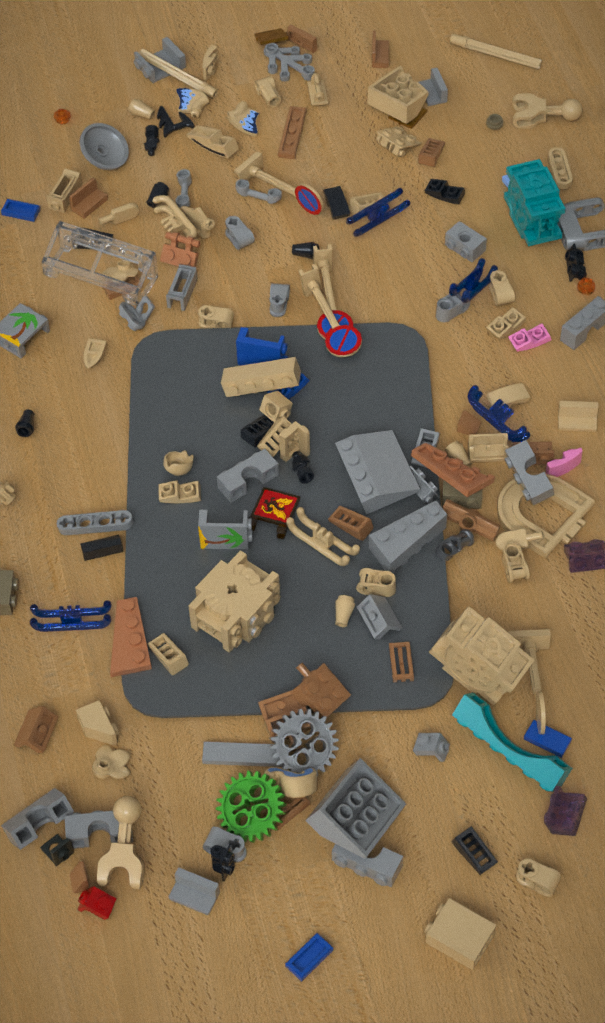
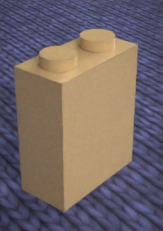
M449 898L446 904L442 903L439 906L434 923L430 921L424 932L426 934V944L473 970L493 939L497 925Z

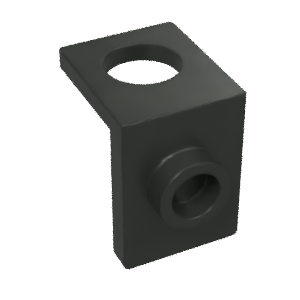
M58 834L40 847L56 867L74 853L70 839L67 837L62 840ZM58 843L57 846H55L52 850L49 851V848L52 844Z

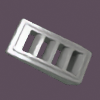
M421 428L416 447L427 443L437 448L440 433ZM423 439L431 440L433 443L425 442ZM412 457V465L427 468Z

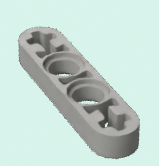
M119 510L65 515L60 517L56 524L62 535H77L128 530L133 526L134 520L129 511ZM103 519L110 520L106 525L100 524ZM83 521H90L88 526H80Z

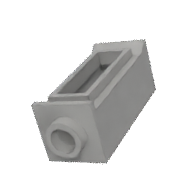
M179 264L170 290L166 295L167 308L172 307L173 300H178L181 304V311H185L197 282L196 267ZM186 279L182 292H178L181 280Z

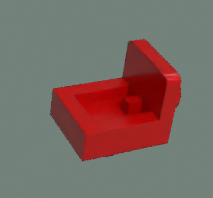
M93 886L81 893L78 899L80 904L77 910L80 912L87 910L106 920L109 918L117 898Z

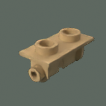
M315 73L312 75L311 81L307 82L311 105L328 104L324 80H321L320 75Z

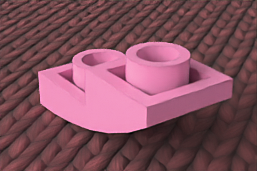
M542 323L528 331L523 328L508 336L517 352L540 346L552 340Z
M582 448L567 450L563 452L562 459H554L547 462L545 474L559 477L574 469L581 463Z

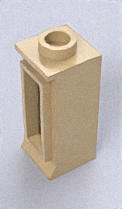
M64 168L60 179L49 196L47 195L49 209L65 213L70 205L69 196L82 186L80 172Z

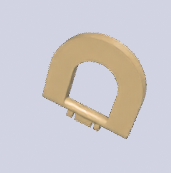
M530 473V475H538V474H540V473ZM546 474L554 489V495L549 498L573 513L553 536L524 518L520 513L519 505L525 499L522 493L524 488L522 484L518 485L515 479H513L503 488L498 499L497 514L499 522L505 531L526 528L528 534L542 531L544 539L529 541L528 547L540 556L546 558L561 541L568 544L581 528L586 525V521L582 518L594 506L595 501L564 480Z

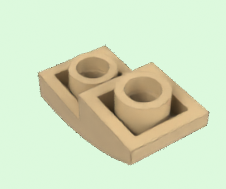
M214 45L208 48L203 59V77L205 81L213 76L216 70L215 63L218 61L219 55L217 54V46Z
M512 307L503 317L498 316L486 329L500 340L526 322V317Z
M523 383L499 388L486 395L494 411L509 409L512 404L526 403L531 398Z
M177 480L159 484V501L162 503L201 501V485L199 481L179 485Z

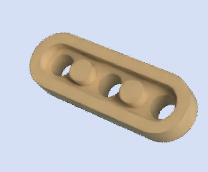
M552 148L548 152V161L553 179L559 189H568L572 185L573 177L566 153L562 148Z

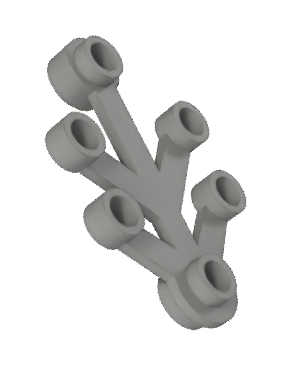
M269 43L265 46L264 55L269 57L268 72L270 74L278 72L275 58L281 61V81L286 82L290 79L288 66L300 72L307 81L311 80L312 75L315 74V68L308 65L312 63V55L308 53L300 55V48L298 46L279 48L275 43ZM295 61H302V62H303L304 64H306V65H305V66H301L300 64L296 63Z

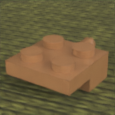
M303 662L296 667L304 678L291 693L303 707L309 706L314 713L318 711L319 719L322 716L328 717L351 696L325 663L311 672Z
M291 691L258 702L270 737H275L276 735L271 730L279 728L276 721L284 722L283 715L290 718V711H294L297 715L298 709H302L304 714L306 712V707L299 703ZM306 722L302 725L301 730L305 732L311 730V727ZM290 735L286 736L285 739H289L292 746L294 743L293 737Z

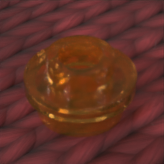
M59 109L55 111L54 119L58 124L69 122L71 114L68 110Z
M583 278L578 282L577 290L584 295L592 294L595 291V283L590 278Z

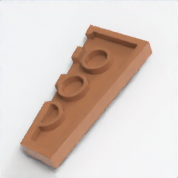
M427 443L412 450L411 456L466 497L494 483L495 476L491 474L486 476L480 473L481 469L475 466L470 468L464 465L463 461L458 458H449L446 452Z
M137 597L118 600L116 603L110 668L111 677L152 669Z

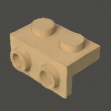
M295 421L288 428H284L280 432V458L283 461L287 462L296 451H300L306 457L310 455V432L304 425L301 426Z

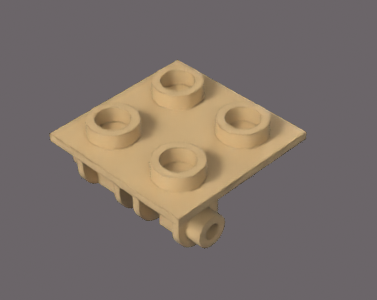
M399 126L376 131L378 134L376 138L378 144L389 149L390 152L398 157L405 156V148L422 144L415 136L407 134Z

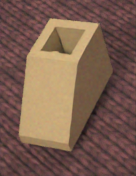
M99 700L76 710L78 721L86 737L111 745L117 744L116 735H119L115 723H110V713L106 706L102 707Z

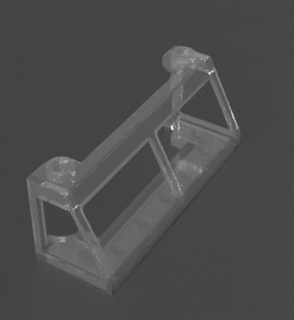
M59 221L56 225L41 262L43 273L48 277L56 278L60 272L122 293L125 302L136 306L148 294L159 277L156 252ZM58 234L60 249L52 258L49 257V254ZM78 245L98 251L91 270L58 259L64 251L69 253L71 249H76ZM102 253L138 264V270L143 272L138 285L135 286L95 272ZM145 277H147L150 282L141 294L142 284Z

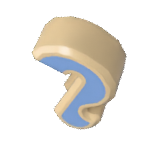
M277 767L268 768L264 772V774L269 776L268 780L271 778L276 780L275 785L281 786L279 792L285 794L286 797L303 798L317 791V771L312 767L302 771L300 774Z

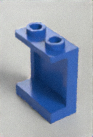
M241 327L236 340L238 365L242 366L288 358V355H286L288 344L285 343V336L281 335L277 343L250 338L248 328Z

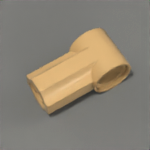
M272 76L255 81L257 94L259 96L262 95L268 106L272 108L277 107L281 103V97L276 90Z

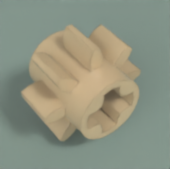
M7 481L5 484L0 482V505L2 503L8 505L15 498L13 493L15 489Z

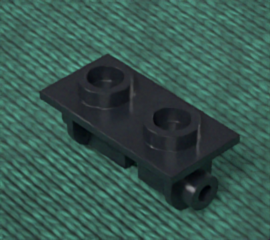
M573 244L565 254L569 282H572L574 278L584 280L587 276L583 252L580 249H576V244Z
M229 843L227 848L215 845L210 850L212 868L215 872L222 874V881L224 882L228 875H232L235 868L231 843Z

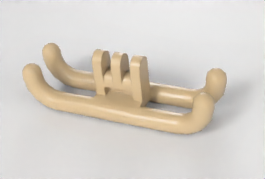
M159 195L153 198V203L155 204L160 202L167 203V205L155 207L154 212L156 214L161 212L169 214L168 217L160 222L168 232L173 233L182 230L186 237L191 236L198 240L196 227L169 196Z
M302 507L297 508V516L305 526L313 530V537L300 530L295 525L292 517L286 520L287 527L296 537L340 566L348 565L350 557L344 555L341 558L329 549L332 545H335L351 556L358 555L360 552L359 545L356 544L350 547L334 536L332 532L321 527L319 523L309 519Z

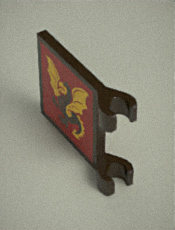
M263 487L249 517L252 518V530L255 531L258 520L278 525L277 538L285 539L288 530L286 520L289 517L293 518L301 497Z

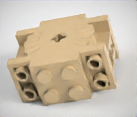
M241 550L228 564L221 560L195 587L196 598L189 604L191 628L197 632L200 629L204 630L222 642L223 649L229 653L234 647L237 648L241 644L242 639L249 643L253 638L258 637L266 623L269 624L274 618V606L281 598L279 575L274 571L268 574L247 560V554Z
M469 606L456 621L453 620L429 651L432 656L444 665L442 667L443 670L471 693L476 694L478 692L493 706L507 691L509 693L513 691L534 662L532 657L519 648L521 643L491 618L487 617L484 619Z

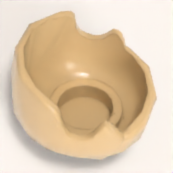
M185 450L181 453L177 451L168 452L164 456L163 464L169 473L175 476H182L191 471L194 456H188Z

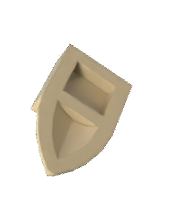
M88 339L83 355L84 363L88 369L93 367L100 359L103 360L107 341Z

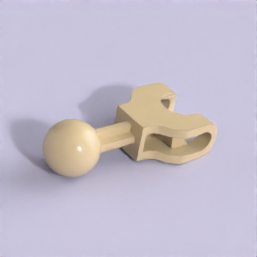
M531 93L517 94L512 100L514 109L519 111L513 116V125L519 129H530L539 123L546 122V115H562L564 119L574 121L582 114V105L576 99H568L559 106H546V99H540Z
M124 796L119 798L113 806V815L119 822L117 843H111L109 852L98 861L97 883L99 886L108 885L112 872L117 867H124L129 872L130 886L133 889L139 890L143 884L145 865L136 854V845L130 844L132 823L139 819L141 805L134 797Z

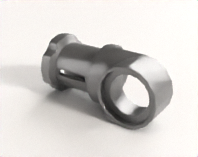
M463 529L458 535H452L443 540L435 550L437 557L443 561L450 560L453 555L462 551L463 547L474 544V535L470 530ZM442 547L447 548L450 554L444 553Z

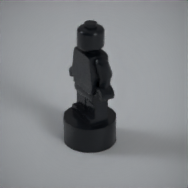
M148 125L145 128L147 142L144 145L148 155L154 156L157 143L159 142L157 138L159 136V128L155 125Z
M294 452L292 454L294 458L292 470L296 472L295 470L298 471L297 476L301 483L311 482L314 474L311 468L307 466V462L310 463L305 455L301 456L299 452Z

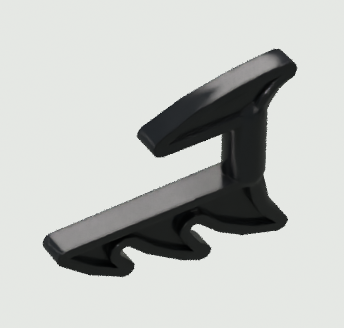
M160 106L157 113V119H160L159 128L161 129L164 126L163 135L165 138L170 133L186 127L194 129V123L185 114L179 112L182 122L173 124L163 106Z

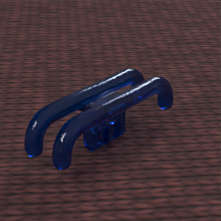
M396 189L365 209L346 219L347 225H351L365 216L370 221L353 232V236H361L409 207L410 201L405 200L389 210L390 206L387 203L403 193V189Z
M484 258L479 259L475 269L460 283H452L450 285L449 294L455 296L465 288L466 290L462 294L461 301L463 303L470 302L491 282L490 275L493 271L498 270V267L493 265L487 276L479 282L486 263Z
M477 385L471 387L467 396L468 401L479 415L500 433H508V439L512 442H523L529 439L530 432L527 431L526 426H521L518 430H511L504 424L514 413L512 408H509L506 403L503 404V401L499 399L488 410L479 402L483 395L479 391V387Z
M106 600L102 607L80 608V605H76L75 609H72V606H67V609H64V606H59V609L41 610L36 604H32L30 611L33 615L40 618L60 617L61 623L42 624L36 618H31L29 623L33 629L41 632L102 629L111 623V616L106 613L111 610L112 605L109 600ZM104 615L101 621L82 622V616Z

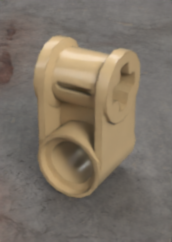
M500 270L493 271L490 275L491 283L489 290L495 305L499 306L515 302L514 290L506 274Z
M204 305L198 310V315L200 316L199 326L202 329H231L234 312L231 309Z
M517 543L506 544L503 549L502 563L508 582L512 583L513 580L521 578L529 579V568L525 562L521 547Z
M370 568L360 570L359 575L361 578L356 587L359 593L391 597L395 594L396 577L392 572Z
M532 859L522 860L516 873L518 883L546 897L553 896L561 878V874L557 870L546 867Z

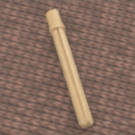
M452 34L450 38L451 44L535 69H539L542 63L541 59L473 40L466 36Z
M145 49L139 51V54L148 63L213 99L217 97L218 89L210 86L207 82L199 80Z

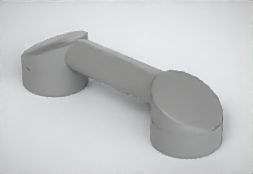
M182 169L177 172V179L181 186V195L177 196L175 201L179 208L191 205L188 196V186H190L192 178L189 170Z
M245 179L236 181V191L242 196H251L265 200L269 204L276 203L282 198L280 189L272 188L266 194L249 189L250 183Z

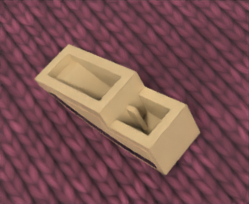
M197 125L186 134L195 144L220 157L229 158L239 150L235 138L224 136L220 129Z

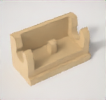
M508 433L469 434V461L471 463L505 461V450L509 448V445H507Z

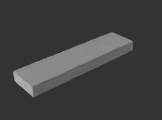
M204 742L202 764L283 766V764L275 765L278 757H271L275 753V749H270L269 746L274 744Z

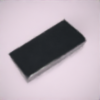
M119 535L80 543L84 561L123 552Z

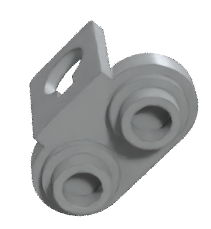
M144 296L136 309L127 302H121L119 314L127 319L130 329L137 331L138 329H143L146 320L155 306L147 296ZM147 303L148 310L142 314L143 305Z

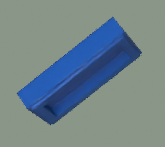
M7 199L1 214L35 222L41 209L40 205Z
M533 720L524 735V740L560 758L563 757L572 741V738L548 726L545 727V734L539 735L536 720Z
M316 933L285 963V967L302 982L333 952V947Z

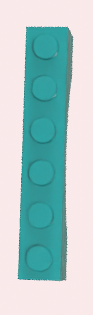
M473 692L464 694L452 714L461 726L472 730L475 737L489 743L492 750L502 753L510 764L520 767L527 777L534 778L540 783V787L546 791L553 792L559 790L573 769L556 755H538L515 745L498 727L492 715L490 705Z

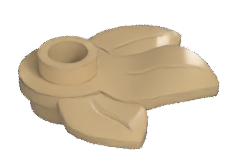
M121 260L117 262L116 267L107 268L102 273V276H111L114 283H121L128 277H135L138 274V270L133 267L130 260Z
M110 745L102 746L96 752V760L92 766L94 774L102 779L109 776L116 779L129 776L130 771L125 765L130 759V753L122 749L113 751Z

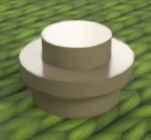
M491 114L486 120V125L493 130L500 129L503 126V119L498 114Z

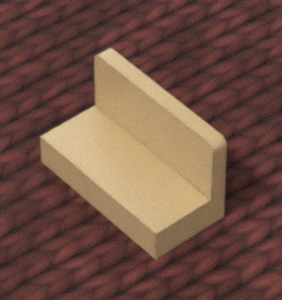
M560 401L558 430L596 432L598 402Z

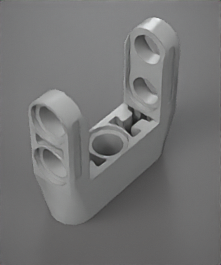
M591 198L564 204L566 208L565 214H561L560 221L557 224L562 232L561 240L565 250H569L573 244H576V249L581 251L605 248V230L583 233L577 218L594 216L603 211L605 208L603 200L601 198Z

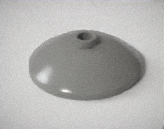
M94 123L87 126L81 133L79 140L80 149L84 157L94 166L104 170H115L126 162L129 155L128 144L123 135L114 127L103 123Z

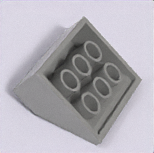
M393 430L352 435L335 443L366 515L421 491Z
M360 758L345 770L305 821L321 837L365 859L405 807L406 803Z

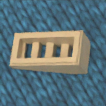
M379 192L352 197L348 207L353 216L359 218L384 208L389 203Z
M285 417L277 419L257 447L261 451L266 449L274 457L280 450L279 435L276 431L280 434L291 423ZM268 442L273 449L269 448L265 443Z
M165 633L147 643L150 650L171 675H175L188 666L189 663L186 655Z

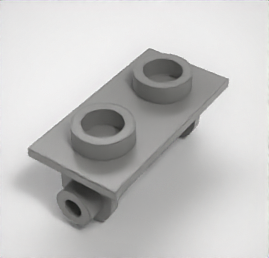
M409 466L421 491L416 494L424 503L430 504L435 495L439 499L440 497L436 493L438 488L431 481L427 483L424 480L426 476L419 468L415 470L412 466Z

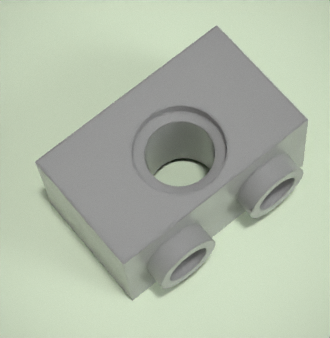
M460 221L445 233V246L470 262L475 261L486 251L487 238Z

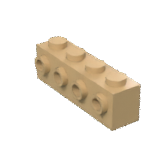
M296 357L224 368L221 385L226 397L299 386L301 370Z

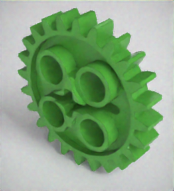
M247 771L246 777L240 772L238 780L232 776L231 785L226 782L224 783L227 790L219 791L224 795L223 798L216 800L221 803V806L216 807V810L222 812V814L217 816V819L224 820L220 826L227 828L226 831L241 836L244 842L249 837V841L255 843L256 836L260 841H263V834L271 837L270 829L278 830L275 823H283L279 815L286 814L281 810V807L286 806L285 802L280 801V799L285 797V794L278 793L281 786L275 785L276 780L273 778L268 780L269 776L267 774L261 777V773L258 771L255 772L254 776L251 771ZM261 787V795L255 798V790ZM241 795V802L235 805L234 800L236 796ZM264 808H267V816L265 818H261V811ZM235 810H241L238 811L236 814H233ZM247 815V823L244 826H241V818Z

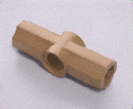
M449 499L445 501L442 507L447 513V519L458 524L462 530H470L491 541L494 540L498 533L500 525L481 516L476 509H467ZM466 517L471 518L473 523L467 521Z

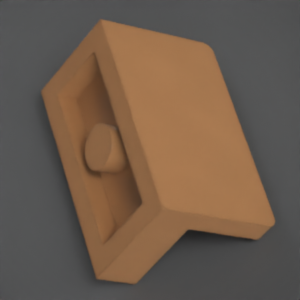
M373 31L372 68H388L389 40H376V31Z
M94 177L69 196L71 211L85 219L108 200V195L97 188V181Z
M44 706L30 709L27 712L14 746L18 748L26 745L38 754L43 753L59 716Z

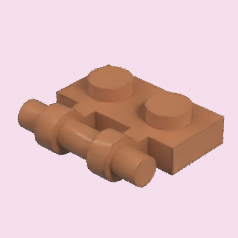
M167 231L165 238L171 240V245L167 243L163 245L160 261L178 267L179 264L196 267L199 253L194 252L193 247L199 248L201 242L191 236L185 237L181 236L180 233ZM179 242L186 244V248L178 247Z

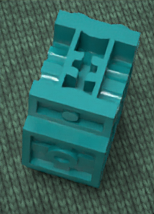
M540 159L506 167V173L510 181L508 191L504 192V199L510 209L509 215L521 239H525L528 247L562 239V232L557 223L560 221L561 214H565L566 208L559 197L560 190L548 167H544Z

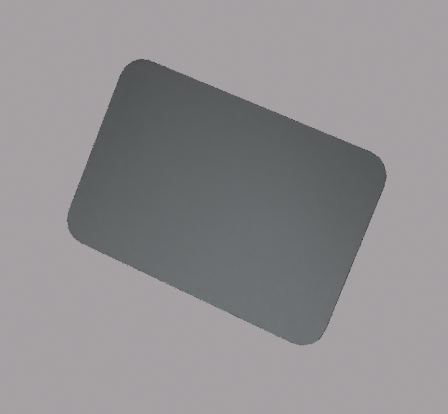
M389 322L353 324V327L361 333L362 345L358 352L343 358L330 354L326 348L325 339L317 331V325L244 327L248 328L250 338L277 343L281 335L285 336V343L288 344L286 355H288V358L296 357L301 373L310 380L298 393L289 399L293 405L287 420L291 424L296 421L301 426L304 425L310 432V455L306 458L310 461V463L307 462V466L311 468L314 478L309 483H301L297 476L298 471L295 470L296 472L292 470L294 458L291 457L287 462L283 461L280 458L279 450L273 457L278 463L279 475L265 484H262L257 478L245 479L247 494L232 503L218 489L217 476L221 472L234 467L238 462L244 461L254 453L261 451L258 447L254 448L241 438V429L264 415L259 409L264 395L268 394V391L232 397H226L221 385L224 368L240 366L237 362L236 340L241 327L159 331L143 338L134 348L131 358L127 511L132 514L134 524L130 529L126 530L124 599L137 597L146 643L165 633L186 655L189 663L186 668L175 675H171L147 645L152 669L122 675L124 696L135 710L146 716L157 718L262 715L258 702L291 691L301 683L304 676L296 667L302 662L310 672L325 663L351 694L332 713L417 710L431 707L445 698L453 685V677L443 670L442 667L444 665L429 653L451 623L446 561L439 559L435 552L438 545L444 540L443 531L431 542L422 546L417 554L414 553L407 563L395 570L396 592L393 596L385 598L400 622L402 629L400 631L390 629L381 639H374L357 609V606L368 595L361 594L356 590L361 578L359 575L361 569L370 568L385 571L369 550V535L428 504L424 503L415 493L366 515L335 444L352 435L393 430L409 466H412L415 470L419 468L426 476L424 480L427 483L431 481L438 488L436 493L440 497L438 475L428 468L411 464V453L416 447L421 428L435 431L428 348L424 338L415 329L404 324ZM423 439L425 442L433 443L431 440ZM268 442L265 443L269 448L273 449ZM185 450L188 456H194L191 471L182 476H175L169 473L163 464L164 456L168 452L177 451L181 453ZM176 480L179 485L199 481L201 485V501L162 503L159 501V484ZM263 487L300 496L301 499L297 508H304V512L309 519L319 523L321 527L332 532L334 536L350 547L356 544L359 545L360 552L358 555L351 556L335 545H332L329 548L332 552L341 558L344 555L350 557L348 565L340 566L296 537L289 528L285 539L277 538L278 525L258 520L255 531H253V541L249 542L248 550L201 549L198 529L199 510H208L209 523L243 524L244 510H248L249 518ZM435 495L432 502L437 501L441 506L440 498L438 499ZM339 506H343L371 519L373 530L363 541L329 522L328 518ZM296 508L293 515L295 525L307 535L313 537V530L300 521ZM241 550L247 554V560L268 574L274 571L279 575L281 598L274 606L275 615L273 620L269 624L266 623L259 636L253 638L249 643L242 639L241 644L237 648L234 647L229 653L223 649L222 642L204 630L200 629L197 632L191 628L189 604L196 598L195 587L221 560L228 564ZM340 595L354 598L355 607L347 627L335 625V601ZM410 642L414 681L407 679L406 682L397 680V682L393 683L389 643ZM402 647L405 674H409L406 648ZM394 648L397 674H400L398 650Z

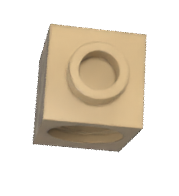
M277 390L264 395L259 410L275 422L281 417L287 419L290 416L293 403Z

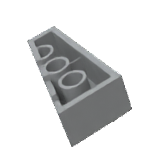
M434 501L370 534L369 550L385 571H390L394 574L398 567L407 563L414 553L417 554L422 546L431 542L446 528L447 513L437 501Z

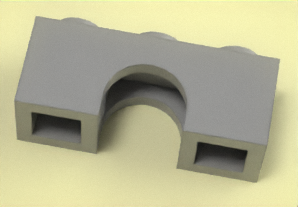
M597 296L562 326L560 341L575 350L586 341L587 334L592 327L599 330L604 326L605 300Z
M527 440L505 450L506 458L504 460L509 469L513 468L515 472L513 476L517 484H522L524 488L522 493L527 501L530 500L535 505L554 495L553 486L545 472L538 475H530L526 472L531 465L536 464L535 454Z
M266 449L256 452L248 459L238 462L229 470L221 472L217 476L218 489L232 503L247 494L245 479L257 478L262 484H265L279 475L278 463Z
M54 788L2 824L1 827L10 842L21 850L38 838L36 830L40 826L48 822L58 824L65 819L64 816L72 814L74 810L66 796Z
M96 810L92 813H72L64 816L66 838L70 839L73 849L90 847V835L97 830L108 832L111 837V843H117L119 822L115 819L113 811L104 812ZM131 832V842H133V833H132V832Z
M337 844L332 849V861L342 868H350L359 876H367L374 879L381 886L387 885L392 888L403 867V856L384 847L377 857L365 859Z

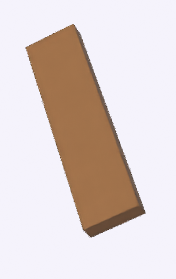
M289 107L278 150V158L295 159L307 112L305 107Z

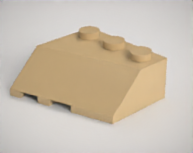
M399 66L368 87V105L407 124L418 116L429 92L419 82H414L412 76L409 73L406 74L403 68Z

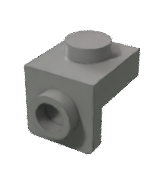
M419 733L413 752L417 756H435L440 762H444L449 752L450 744L441 733Z

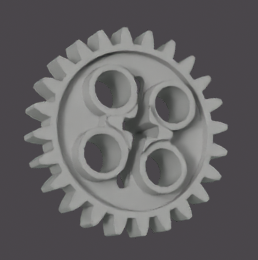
M298 709L297 715L294 711H290V718L283 715L284 722L276 721L279 728L271 730L276 734L275 737H269L271 741H274V745L269 746V748L275 749V753L271 757H278L275 765L283 764L281 769H289V771L299 774L311 767L316 771L319 769L321 772H326L324 765H332L329 758L336 759V756L332 754V750L339 749L333 746L334 742L339 741V739L332 737L337 731L329 729L333 723L325 724L324 722L327 717L322 716L319 719V712L316 711L311 715V709H307L305 714L302 709ZM307 722L311 730L305 735L301 727ZM315 732H319L318 736L306 743L307 748L301 747L293 755H288L291 750L302 744L301 739L308 740ZM288 735L294 739L291 747H287L284 743ZM317 740L323 743V748L320 752L314 749V743ZM300 753H304L306 756V762L302 765L297 762V756Z

